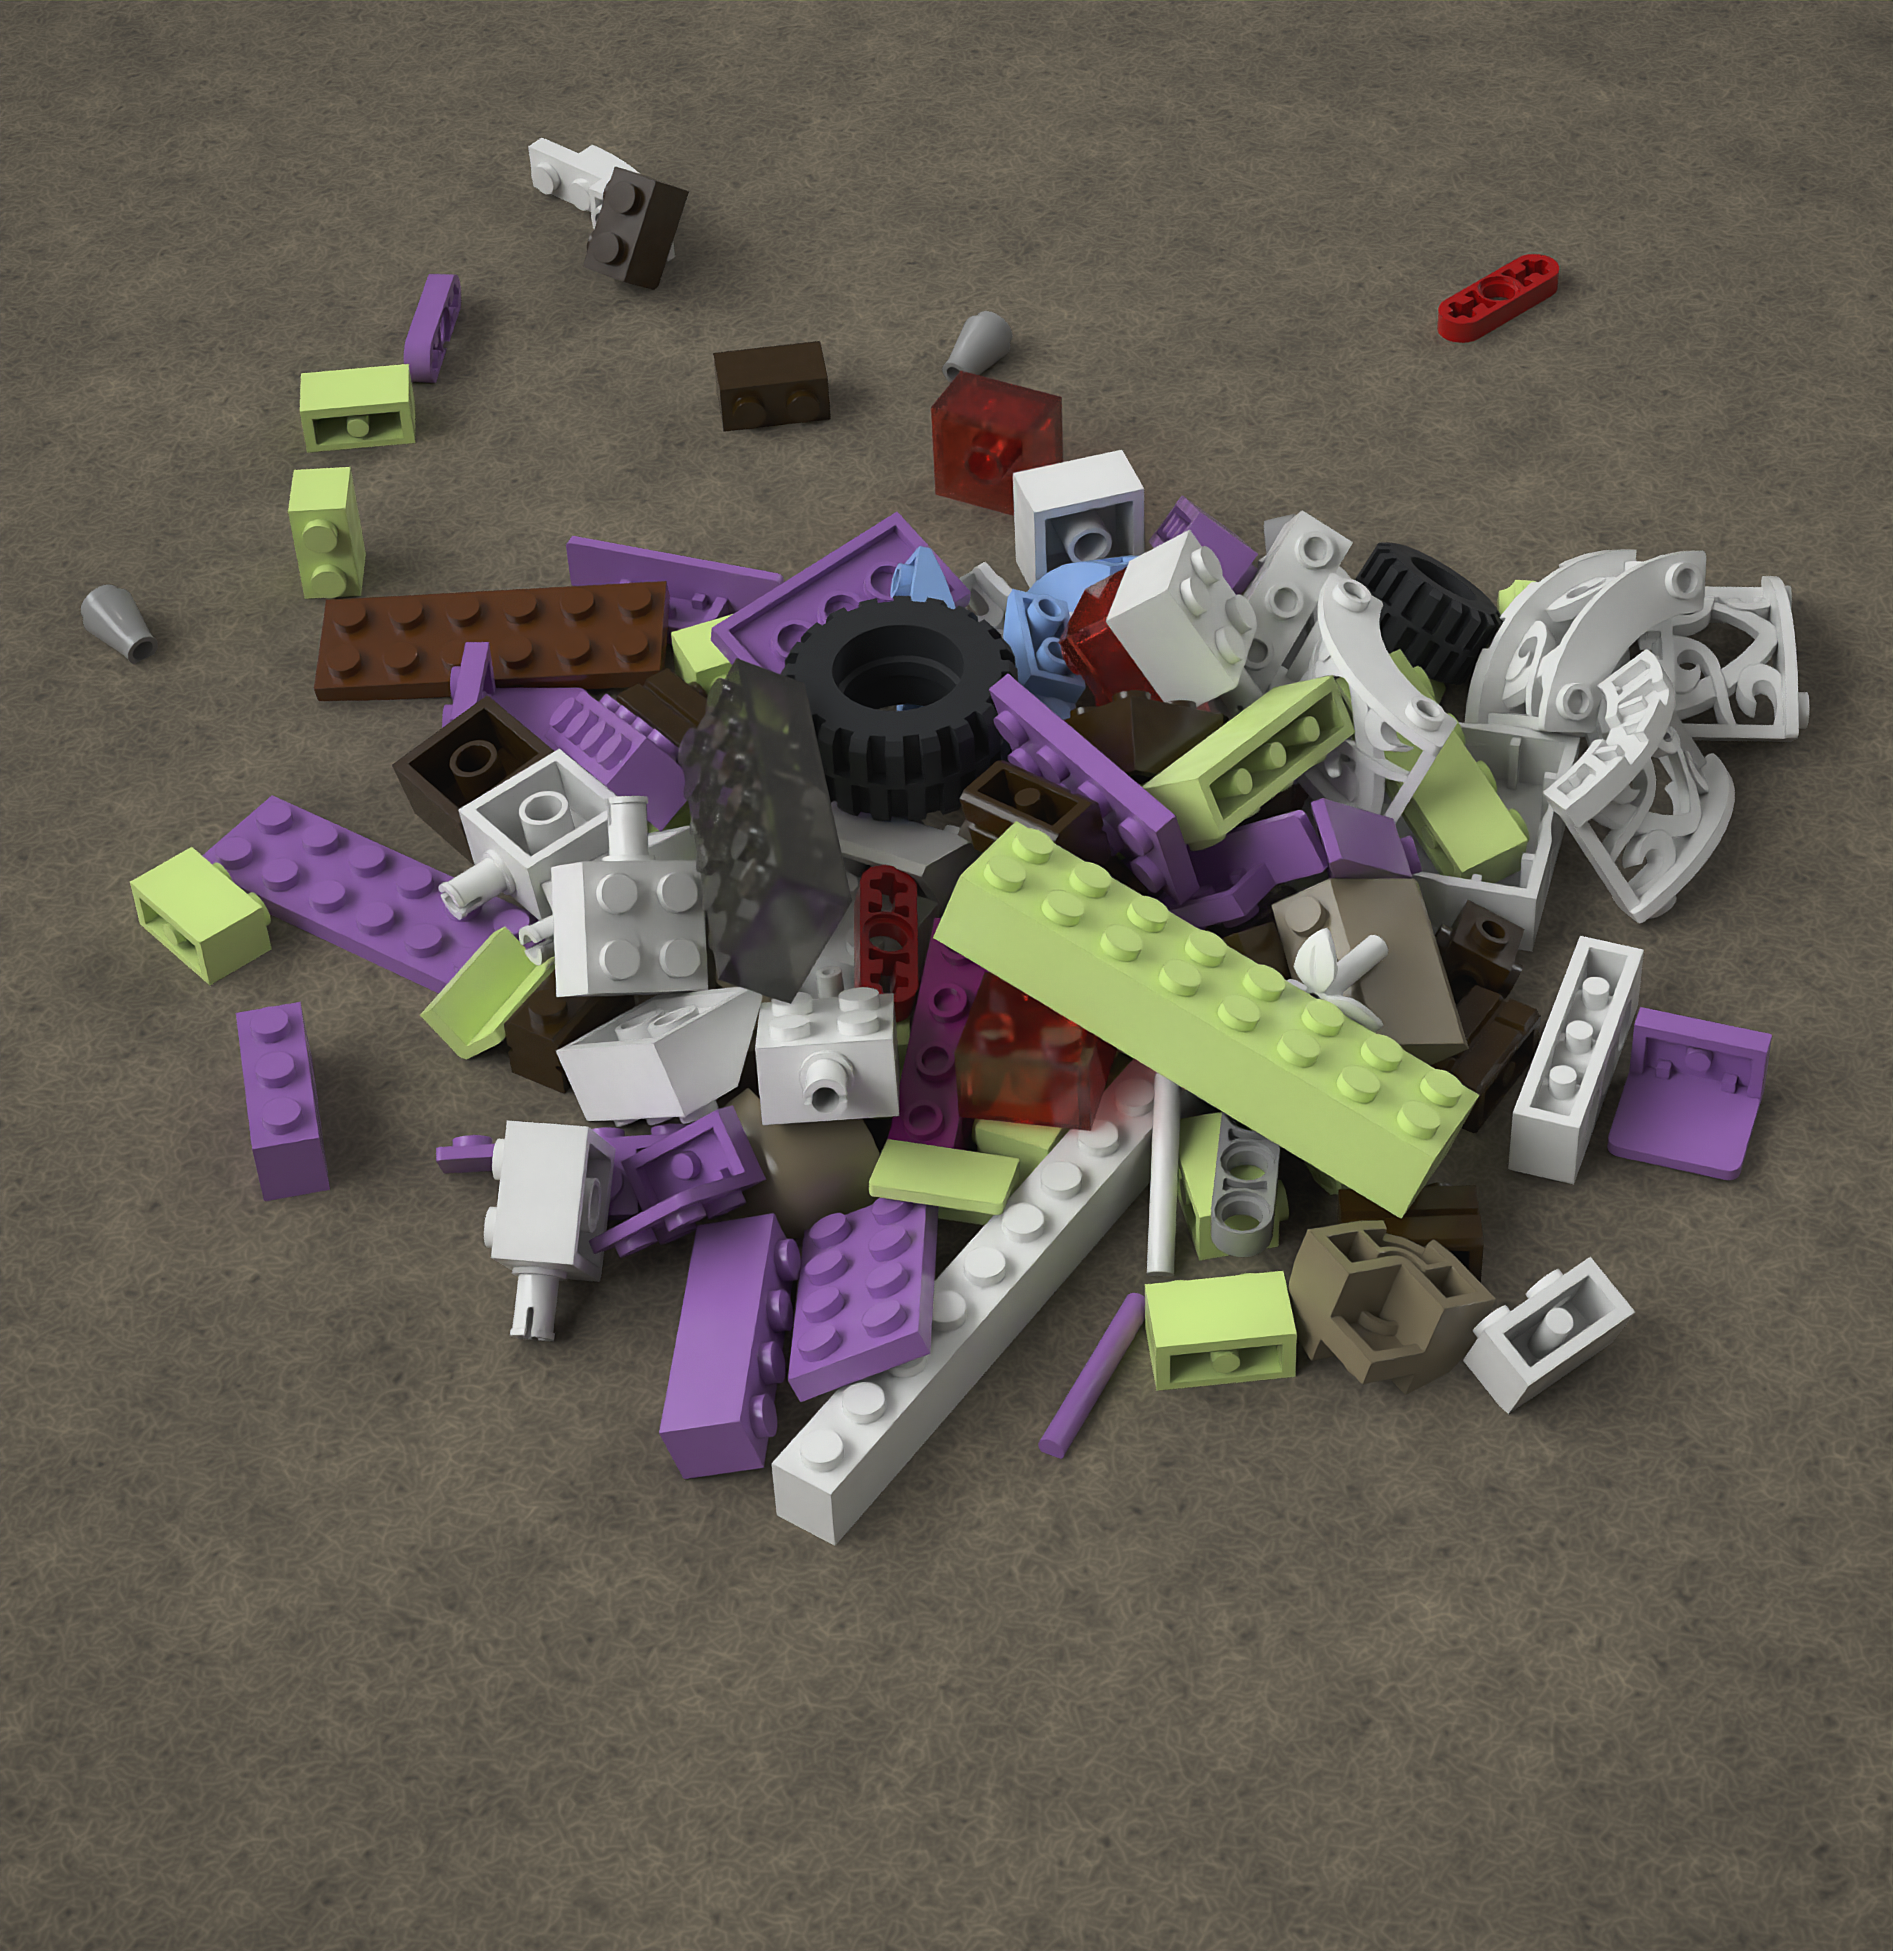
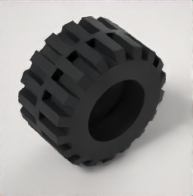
M1389 542L1378 543L1355 579L1363 584L1372 596L1383 603L1379 625L1381 637L1388 653L1390 654L1401 649L1413 668L1416 666L1421 667L1429 679L1455 685L1464 683L1476 666L1482 648L1489 646L1503 623L1500 619L1501 615L1493 602L1470 581L1438 560L1405 545Z

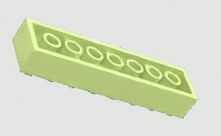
M1017 821L960 875L933 936L934 939L1401 1219L1448 1153L1479 1097V1094L1463 1086L1451 1073L1431 1067L1404 1051L1392 1038L1370 1031L1345 1016L1334 1004L1326 1000L1316 999L1286 981L1275 969L1257 964L1227 946L1216 934L1196 928L1169 912L1167 907L1160 901L1152 897L1142 896L1112 878L1101 866L1083 861L1056 845L1045 833L1037 829L1027 828Z

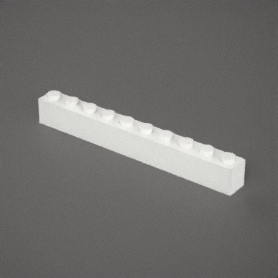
M1133 1059L1009 1197L1003 1213L993 1215L934 1281L930 1354L840 1387L771 1463L777 1516L835 1546L1150 1183L1155 1074H1158L1156 1071ZM1181 1087L1180 1119L1209 1114L1215 1108Z

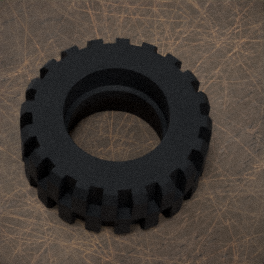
M893 596L894 601L878 603L876 598L861 601L858 608L850 611L843 607L829 614L824 625L816 622L803 634L801 642L797 641L786 657L785 668L780 675L787 758L792 763L793 772L799 781L806 787H810V791L828 805L836 801L837 807L842 812L857 817L860 812L871 814L873 820L891 822L892 816H908V821L925 820L927 813L940 811L942 815H946L959 810L962 806L960 797L963 790L996 761L1004 760L1009 762L1008 755L1012 753L1010 744L1004 739L994 724L993 719L998 713L989 691L994 684L1007 674H1010L1018 681V669L1015 666V656L1010 645L985 619L978 622V617L972 611L959 605L955 609L948 608L944 600L927 597L926 602L912 601L911 596ZM893 705L924 706L904 711L877 710Z

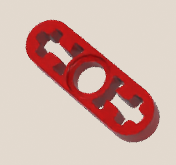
M1541 254L1523 255L1444 300L1438 307V333L1444 339L1457 343L1472 342L1483 337L1554 295L1558 289L1559 264L1553 258ZM1502 297V298H1506V299H1508V300H1501V301H1499V300H1491V299H1489V298Z
M879 865L869 868L862 874L855 898L854 988H874L879 991V994H885L883 993L882 986L879 985L881 976H891L890 993H894L896 1023L910 1015L919 984L917 886L909 874L896 869L894 866ZM882 894L889 896V901L893 904L891 912L881 911ZM876 936L890 937L896 940L902 949L884 951L874 946L870 939Z

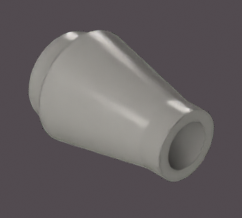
M982 311L978 315L969 317L961 330L949 359L943 365L942 371L945 378L949 382L968 387L976 377L1006 356L1010 351V342L1013 336L1008 323L999 315L989 311Z
M103 585L94 589L86 596L81 605V615L84 627L89 633L124 655L132 664L155 654L158 642L150 633L132 595L127 590L117 588L114 585Z

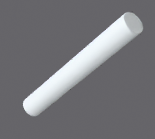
M1159 1073L1155 1074L1147 1275L1174 1276L1181 1086Z

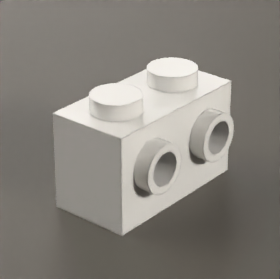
M1591 1257L1564 1275L1559 1269L1547 1274L1526 1293L1528 1300L1512 1311L1506 1305L1499 1307L1473 1329V1333L1478 1339L1463 1361L1497 1404L1508 1414L1613 1343L1635 1313L1634 1309Z

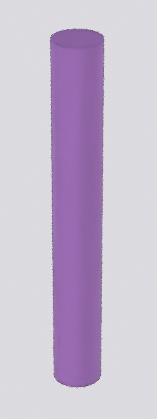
M1130 1293L1125 1298L1039 1441L1038 1446L1041 1452L1060 1459L1066 1454L1145 1320V1297L1143 1295Z

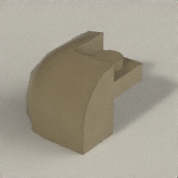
M749 1088L725 1105V1107L733 1105L766 1180L742 1192L746 1203L727 1213L733 1220L774 1213L786 1239L804 1238V1231L810 1229L823 1217L834 1213H842L844 1215L872 1205L879 1198L869 1194V1180L878 1162L880 1153L862 1118L762 1125L760 1098Z
M1383 1220L1355 1221L1308 1229L1293 1264L1288 1292L1297 1339L1311 1361L1337 1356L1344 1364L1346 1370L1355 1376L1361 1384L1391 1379L1407 1395L1449 1373L1469 1352L1477 1339L1473 1329L1489 1315L1496 1298L1451 1252L1433 1239L1424 1248L1406 1238L1387 1234V1228Z

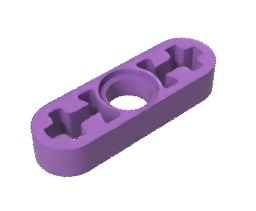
M429 274L404 346V364H409L412 382L436 383L447 348L443 347L444 341H450L461 308V286L459 277L456 274Z

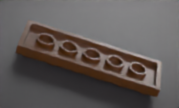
M667 581L326 600L314 691L318 701H370L451 697V670L453 666H461L466 642H489L496 688H582L588 690L626 688L638 683L643 686L647 678L665 669L670 604Z

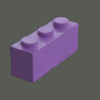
M301 1002L236 1013L252 1151L264 1201L330 1190L312 1055Z

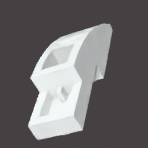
M540 138L528 146L533 187L538 188L544 194H552L570 202L580 210L590 211L594 229L603 204V192L611 179L614 167L639 173L623 160L593 144L580 153L544 138ZM674 240L667 261L675 257Z

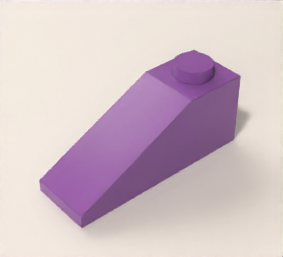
M1324 798L1311 802L1318 838L1328 858L1329 866L1326 868L1329 878L1412 879L1413 874L1422 872L1412 836L1399 838L1393 818Z

